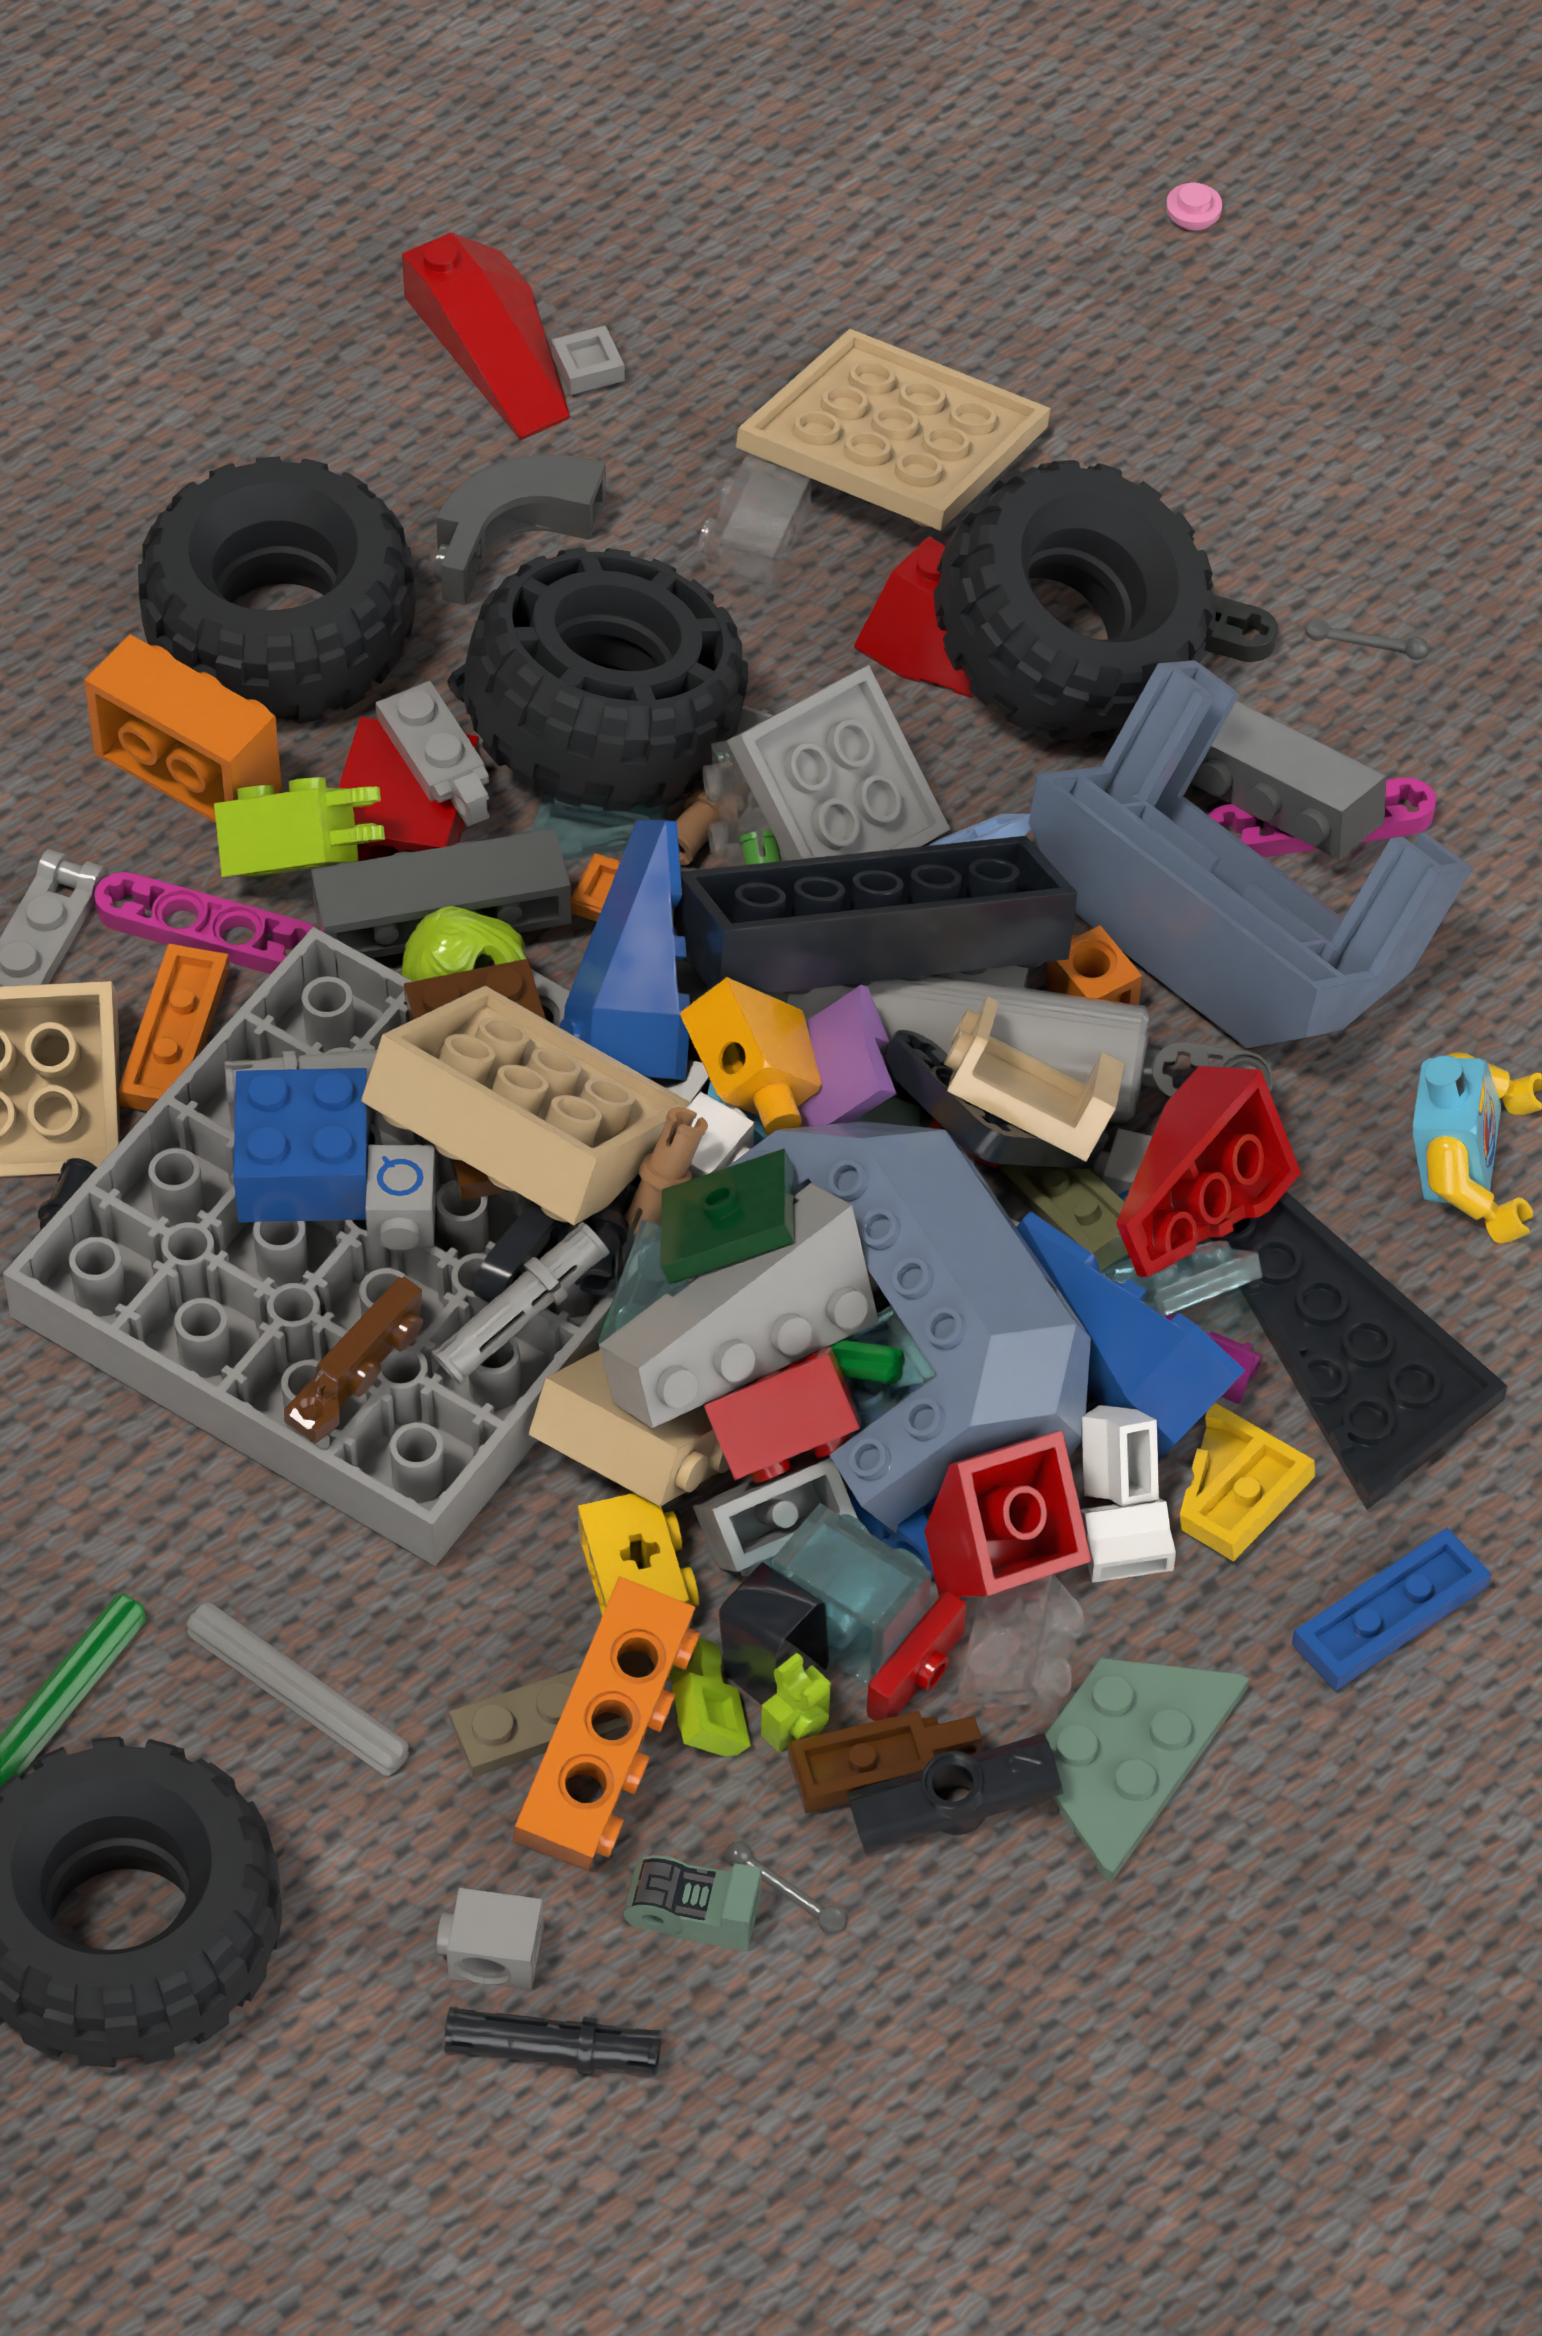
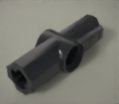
M1045 1733L970 1756L958 1751L943 1752L933 1757L924 1767V1770L848 1792L847 1797L865 1854L939 1831L951 1835L968 1834L977 1829L988 1816L1063 1794V1788L1049 1741ZM961 1785L971 1790L965 1798L959 1801L950 1802L939 1797L943 1790L950 1786Z

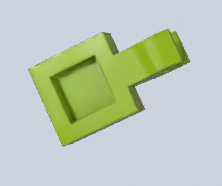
M699 1637L693 1652V1660H690L687 1669L683 1670L673 1666L669 1676L675 1682L671 1687L672 1692L676 1694L674 1701L678 1715V1727L682 1734L683 1743L724 1757L739 1755L751 1745L738 1688L723 1683L721 1651L717 1643Z
M795 1653L774 1670L777 1693L762 1705L761 1736L779 1753L787 1747L790 1741L818 1735L829 1720L831 1683L813 1665L804 1671L802 1665L803 1657L798 1653Z

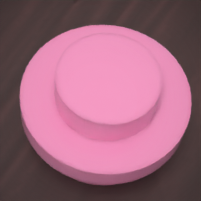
M1185 183L1175 187L1168 194L1166 211L1170 219L1179 227L1193 231L1202 230L1219 219L1222 212V199L1217 191L1207 185Z

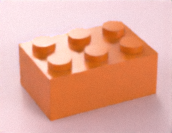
M129 634L84 679L94 754L216 823L214 803L238 800L237 789L274 785L275 794L282 790L275 715L262 703L252 699L247 700L225 688L212 675L205 672L199 673L177 661L164 648L157 645L151 646Z

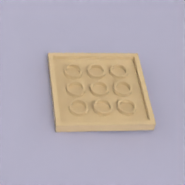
M849 329L738 428L736 448L908 517L920 526L932 527L941 531L1048 427L1051 408Z

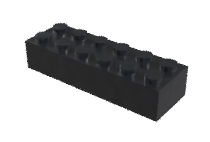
M1027 836L682 871L680 872L682 896L679 904L674 909L673 927L677 932V936L685 937L686 959L709 989H712L728 977L764 994L784 992L800 995L810 992L813 988L840 985L857 988L860 985L868 986L871 982L892 979L921 981L927 979L929 975L954 972L975 975L981 974L989 968L1015 965L1023 968H1036L1043 965L1044 962L1068 960L1078 892Z

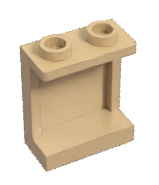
M987 996L978 1013L967 1008L952 1036L950 1043L953 1045L944 1065L953 1069L947 1091L1087 1161L1116 1109L1125 1063L1102 1052L1086 1082L1083 1083L990 1036L999 1001Z

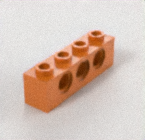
M621 1576L618 1577L516 1822L513 1842L588 1871L596 1854L607 1858L610 1857L624 1822L623 1818L613 1815L622 1790L635 1795L650 1759V1756L638 1752L648 1728L661 1732L676 1695L664 1689L672 1668L676 1666L683 1670L687 1669L701 1632L689 1628L695 1606ZM639 1651L646 1654L652 1660L655 1670L645 1677H631L621 1670L617 1659L626 1652ZM602 1713H615L626 1721L629 1732L621 1739L607 1740L600 1737L594 1731L591 1722ZM577 1775H589L601 1784L604 1794L595 1802L581 1803L574 1800L568 1794L565 1784Z

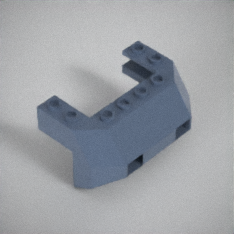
M1195 660L1158 663L1102 766L1037 774L1028 823L1041 853L1078 892L1075 908L1076 916L1092 928L1101 925L1121 951L1245 1048L1343 1030L1413 971L1473 868L1427 833H1421L1414 845L1403 836L1390 838L1346 916L1342 918L1183 797L1240 693Z
M863 1121L779 1129L728 1166L730 1167L785 1148L793 1165V1196L812 1183L852 1204L866 1267L937 1374V1376L829 1455L861 1507L888 1528L893 1529L938 1496L947 1469L951 1463L1049 1432L1062 1430L1068 1457L1073 1454L1082 1442V1416L1086 1414L1091 1337L961 1144L946 1130Z

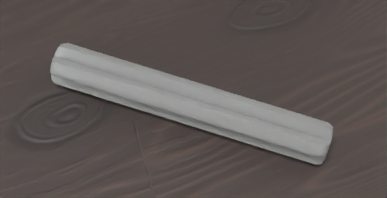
M203 1603L190 1615L186 1623L188 1627L187 1633L190 1638L381 1774L391 1776L404 1764L409 1756V1745L406 1740L214 1604Z

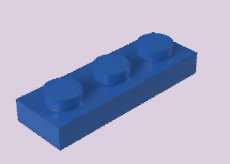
M1446 1527L1294 1630L1292 1645L1333 1690L1337 1691L1486 1589L1489 1585L1491 1572Z

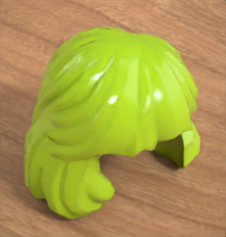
M455 906L441 907L437 911L426 915L416 926V930L411 933L405 945L406 949L404 951L401 972L402 976L409 980L418 981L488 967L491 959L494 960L495 965L527 959L524 953L525 943L520 934L509 924L499 919L483 916Z

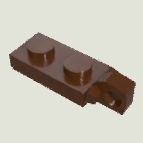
M405 1276L403 1278L398 1277L317 1364L314 1378L284 1409V1422L310 1439L314 1444L339 1425L340 1420L339 1408L352 1394L360 1397L366 1393L380 1373V1363L383 1362L394 1348L399 1352L405 1350L418 1335L423 1325V1319L420 1318L422 1289Z
M920 1711L790 1741L787 1744V1751L806 1814L849 1803L848 1792L924 1770V1767L933 1757L943 1752L958 1751L969 1756L982 1752V1737L975 1716L939 1724L937 1717L922 1718Z

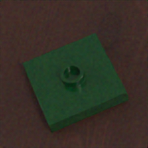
M785 1148L662 1189L660 1267L669 1284L707 1273L794 1242L793 1165Z

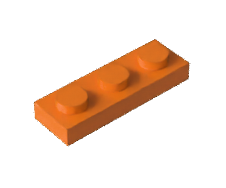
M168 943L118 1089L119 1105L121 1107L149 1111L202 1052L230 971L229 954Z

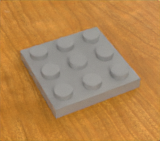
M869 665L846 675L727 740L786 860L921 847L950 830Z

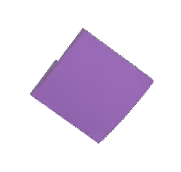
M858 986L806 1021L822 1085L818 1093L797 1107L802 1119L800 1127L854 1122L896 1094L879 1048L889 1042V1039L867 986Z

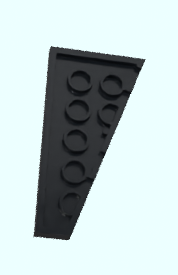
M1287 1191L1269 1212L1258 1218H1244L1233 1224L1232 1232L1221 1238L1210 1237L1366 1510L1504 1401L1508 1386Z

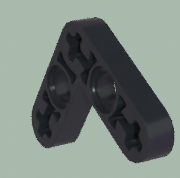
M898 1030L894 1034L882 1056L888 1073L972 1154L986 1161L998 1164L1087 1169L1092 1168L1109 1139L1108 1133L1105 1130L1102 1132L1087 1161H1084L948 1092L947 1089L953 1071L952 1068L944 1065L948 1054L932 1040L916 1032Z

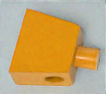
M726 977L680 1012L683 1023L711 1083L723 1102L758 1115L767 1136L779 1129L799 1128L802 1119L797 1107L818 1093L822 1085L803 1010Z

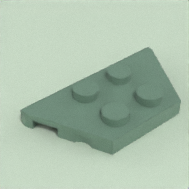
M1101 1658L1046 1733V1738L1049 1741L1063 1788V1794L1054 1796L1053 1799L1060 1808V1815L1073 1834H1078L1097 1862L1096 1868L1102 1877L1110 1882L1114 1880L1247 1691L1249 1678L1236 1673Z

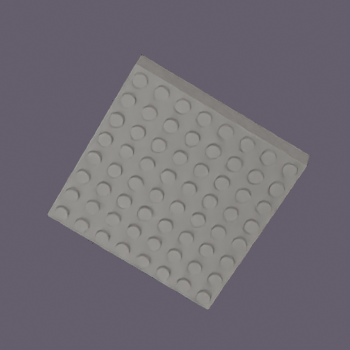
M313 927L4 1271L3 1277L9 1311L12 1318L433 1566H436L537 1442V1439L528 1434L545 1378L600 1350L599 1344L625 1325V1319L631 1312L641 1313L667 1281L660 1267L661 1236L649 1239L634 1234L635 1227H637L640 1220L636 1219L633 1228L628 1229L627 1241L620 1247L617 1265V1287L614 1291L604 1295H593L580 1290V1285L572 1284L566 1290L568 1297L559 1305H556L554 1302L548 1305L508 1342L481 1363L459 1385L434 1358L432 1351L439 1348L489 1304L473 1293V1282L477 1271L488 1253L523 1210L532 1202L531 1200L516 1191H508L461 1201L450 1158L444 1156L435 1148L436 1205L434 1247H414L401 1251L392 1250L387 1247H368L366 1220L238 1222L233 1179L235 1101L228 1103L224 1061L282 1057V1051L295 1050L296 1056L371 1049L378 1050L382 1034L411 1021L404 996V983L413 981ZM370 1107V1145H434L435 1147V1144L413 1131L391 1125L383 1118L382 1113ZM639 1173L628 1184L624 1215L629 1210L642 1179ZM570 1224L567 1235L576 1228L577 1224ZM405 1276L422 1289L420 1318L423 1319V1325L418 1335L405 1350L401 1352L395 1348L383 1362L380 1363V1373L369 1390L360 1397L352 1394L339 1408V1425L316 1444L312 1443L310 1439L284 1422V1409L314 1378L317 1364L398 1277L403 1278Z

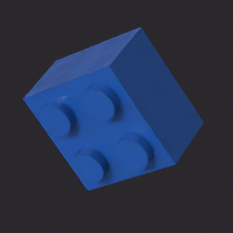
M367 1068L236 1071L233 1179L238 1222L366 1220L370 1107L361 1102L367 1084Z

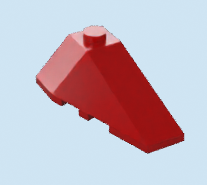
M929 536L892 571L854 644V649L901 678L918 683L921 680L954 689L956 694L973 698L975 695L969 690L971 680L962 669L958 671L953 669L944 651L945 644L942 639L947 631H941L937 627L933 592L940 581L941 573L936 569L946 546Z
M1198 1066L1165 1104L1116 1222L1138 1277H1150L1194 1253L1196 1245L1209 1237L1221 1238L1233 1231V1224L1244 1218H1258L1269 1212L1301 1174L1261 1069Z

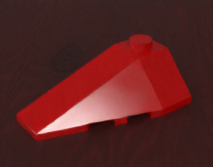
M450 232L402 253L404 298L520 441L570 419L531 287L502 251Z

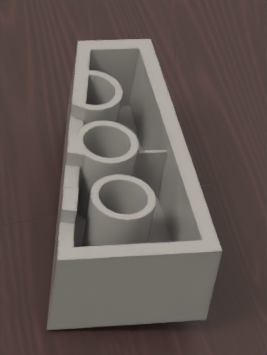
M810 1183L793 1196L796 1204L793 1205L794 1242L792 1244L698 1275L691 1284L674 1297L666 1293L599 1344L613 1403L654 1428L879 1323L853 1205Z

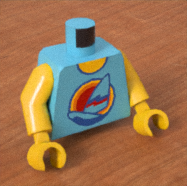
M1462 1052L1428 1058L1421 1065L1413 1119V1139L1424 1200L1452 1204L1475 1220H1479L1482 1217L1485 1218V1225L1489 1235L1495 1242L1500 1244L1512 1242L1530 1234L1529 1228L1522 1222L1533 1217V1210L1528 1202L1520 1197L1502 1205H1498L1493 1201L1494 1194L1490 1191L1501 1114L1499 1099L1502 1098L1504 1106L1510 1114L1526 1115L1542 1110V1103L1534 1095V1092L1542 1090V1074L1534 1073L1510 1080V1075L1506 1070Z

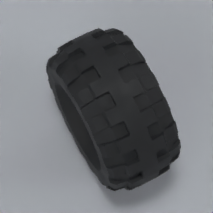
M280 456L256 458V463L235 467L234 463H230L209 471V479L198 485L195 482H190L172 497V503L166 507L165 511L159 513L142 544L143 559L142 563L138 564V586L141 620L147 643L151 646L157 645L164 648L174 659L199 673L205 672L212 675L222 686L241 697L262 703L275 715L276 719L298 718L299 724L323 719V712L338 705H341L346 710L365 699L366 692L371 690V682L375 681L382 684L401 659L404 638L411 637L415 618L414 572L411 548L407 547L404 528L394 512L388 509L384 501L368 490L367 484L350 473L344 472L339 476L329 471L328 464L305 458L302 459L301 463L283 462L280 460ZM272 584L300 585L324 595L305 605L281 610H258L232 603L246 592Z
M1076 460L1053 461L1051 463H1042L1038 468L1031 467L1023 472L1017 470L1000 479L985 495L983 494L975 502L948 541L936 569L941 573V576L933 592L937 627L941 631H947L942 640L945 644L944 651L953 669L956 671L962 669L971 680L969 690L985 706L992 702L1009 714L1007 717L1008 722L1028 732L1032 728L1036 729L1037 727L1049 730V736L1053 739L1075 741L1076 739L1085 740L1090 734L1096 739L1119 735L1157 664L1191 660L1200 663L1206 654L1204 650L1206 642L1214 632L1216 608H1214L1215 595L1211 591V588L1214 586L1211 578L1213 572L1207 553L1204 550H1197L1193 543L1195 530L1181 512L1174 514L1160 501L1163 494L1144 481L1137 485L1121 477L1122 471L1120 469L1097 463L1095 466L1089 465L1086 469L1080 468V464ZM1043 578L1054 580L1070 586L1082 594L1099 613L1108 639L1098 640L1086 637L1055 619L1034 595L1029 579Z
M586 548L559 551L557 557L547 559L545 556H539L520 565L518 572L507 576L497 590L493 589L483 602L472 632L466 657L463 699L467 714L471 717L473 730L483 739V749L497 765L509 767L513 771V778L535 792L538 789L556 796V801L579 808L581 804L603 807V811H630L631 806L644 804L647 808H654L673 802L678 793L691 792L718 769L723 753H728L730 746L727 740L735 735L746 695L748 662L742 660L743 644L737 635V626L729 612L724 607L717 608L713 603L714 595L695 579L689 581L677 574L675 567L655 558L652 561L631 556L630 551L607 548L605 552H588Z
M121 1736L92 1739V1749L67 1755L65 1748L60 1747L37 1758L33 1762L34 1771L23 1779L12 1775L0 1787V2025L7 2022L12 2028L20 2032L23 2043L49 2056L54 2055L59 2058L63 2051L78 2055L81 2065L115 2068L116 2059L143 2057L144 2065L174 2057V2047L195 2038L199 2045L207 2041L229 2025V2013L236 2005L243 2007L247 2000L251 2002L267 1977V1963L272 1950L278 1947L282 1921L279 1869L267 1825L253 1801L247 1803L237 1791L234 1779L212 1762L208 1763L202 1758L192 1762L186 1759L183 1748L149 1739L146 1742L145 1748L125 1746L124 1738H121ZM118 1869H138L155 1873L176 1885L186 1898L178 1916L164 1931L142 1944L129 1948L106 1950L84 1946L66 1937L53 1924V1919L61 1903L77 1886L98 1874Z

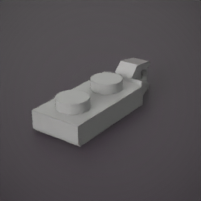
M431 681L376 702L378 721L430 802L437 800L440 803L450 799L467 827L490 818L486 802L489 799V795L483 786L489 783V775L485 769V764Z

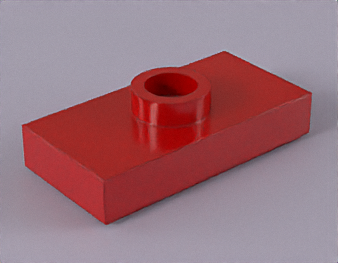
M948 1591L939 1596L868 1683L867 1717L874 1721L895 1717L919 1688L929 1692L938 1684L949 1664V1657L946 1655L964 1634L967 1605L965 1601Z

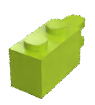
M315 777L289 781L290 792L275 794L274 785L237 789L238 800L214 803L221 876H266L328 867L340 862H358L357 844L385 840L384 826L374 823L355 825L353 807L370 806L374 802L381 801L380 788L377 786L327 788L325 777Z

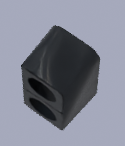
M761 1562L723 1602L719 1609L724 1675L760 1705H763L777 1693L774 1670L776 1669V1655L784 1640L797 1647L824 1670L827 1669L829 1663L826 1603L766 1563Z

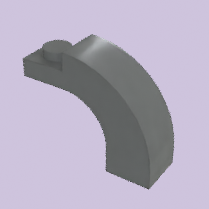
M569 455L525 456L495 464L480 471L461 484L448 497L436 517L438 553L435 560L434 577L442 580L443 601L466 605L485 557L493 547L511 536L531 531H549L590 540L606 500V463Z

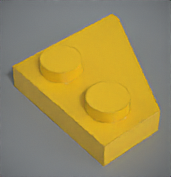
M1215 1402L1206 1412V1430L1201 1449L1197 1448L1192 1465V1483L1185 1492L1180 1511V1522L1183 1532L1234 1562L1315 1477V1462L1312 1458Z

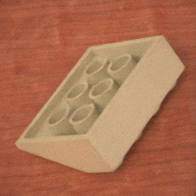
M112 981L0 987V1177L60 1174L62 1164L66 1163L70 1158L87 1160L98 1168L120 1143L117 991Z
M483 986L382 1034L361 1102L382 1113L383 1118L391 1125L413 1131L435 1144V1148L444 1156L468 1163L488 1175V1179L497 1187L516 1191L540 1205L542 1211L547 1216L561 1222H569L572 1225H576L606 1208L639 1173L643 1157L653 1153L666 1122L668 1111L675 1107L687 1108L691 1103L487 986Z

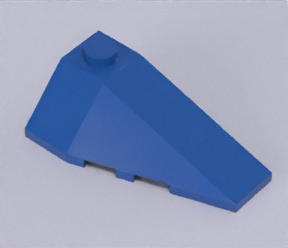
M636 820L565 1003L564 1019L559 1024V1028L645 1077L686 1080L689 1033L683 1023L680 1012L690 1005L689 994L678 993L676 961H682L687 957L686 942L684 936H677L672 919V910L679 904L682 896L676 821Z
M1030 1211L1017 1225V1229L1091 1337L1087 1386L1098 1406L1137 1409L1156 1419L1159 1461L1246 1370L1198 1325L1179 1312L1171 1320H1168L1143 1302L1146 1298V1290L1131 1279L1122 1284L1105 1277L1099 1272L1098 1262L1090 1251Z

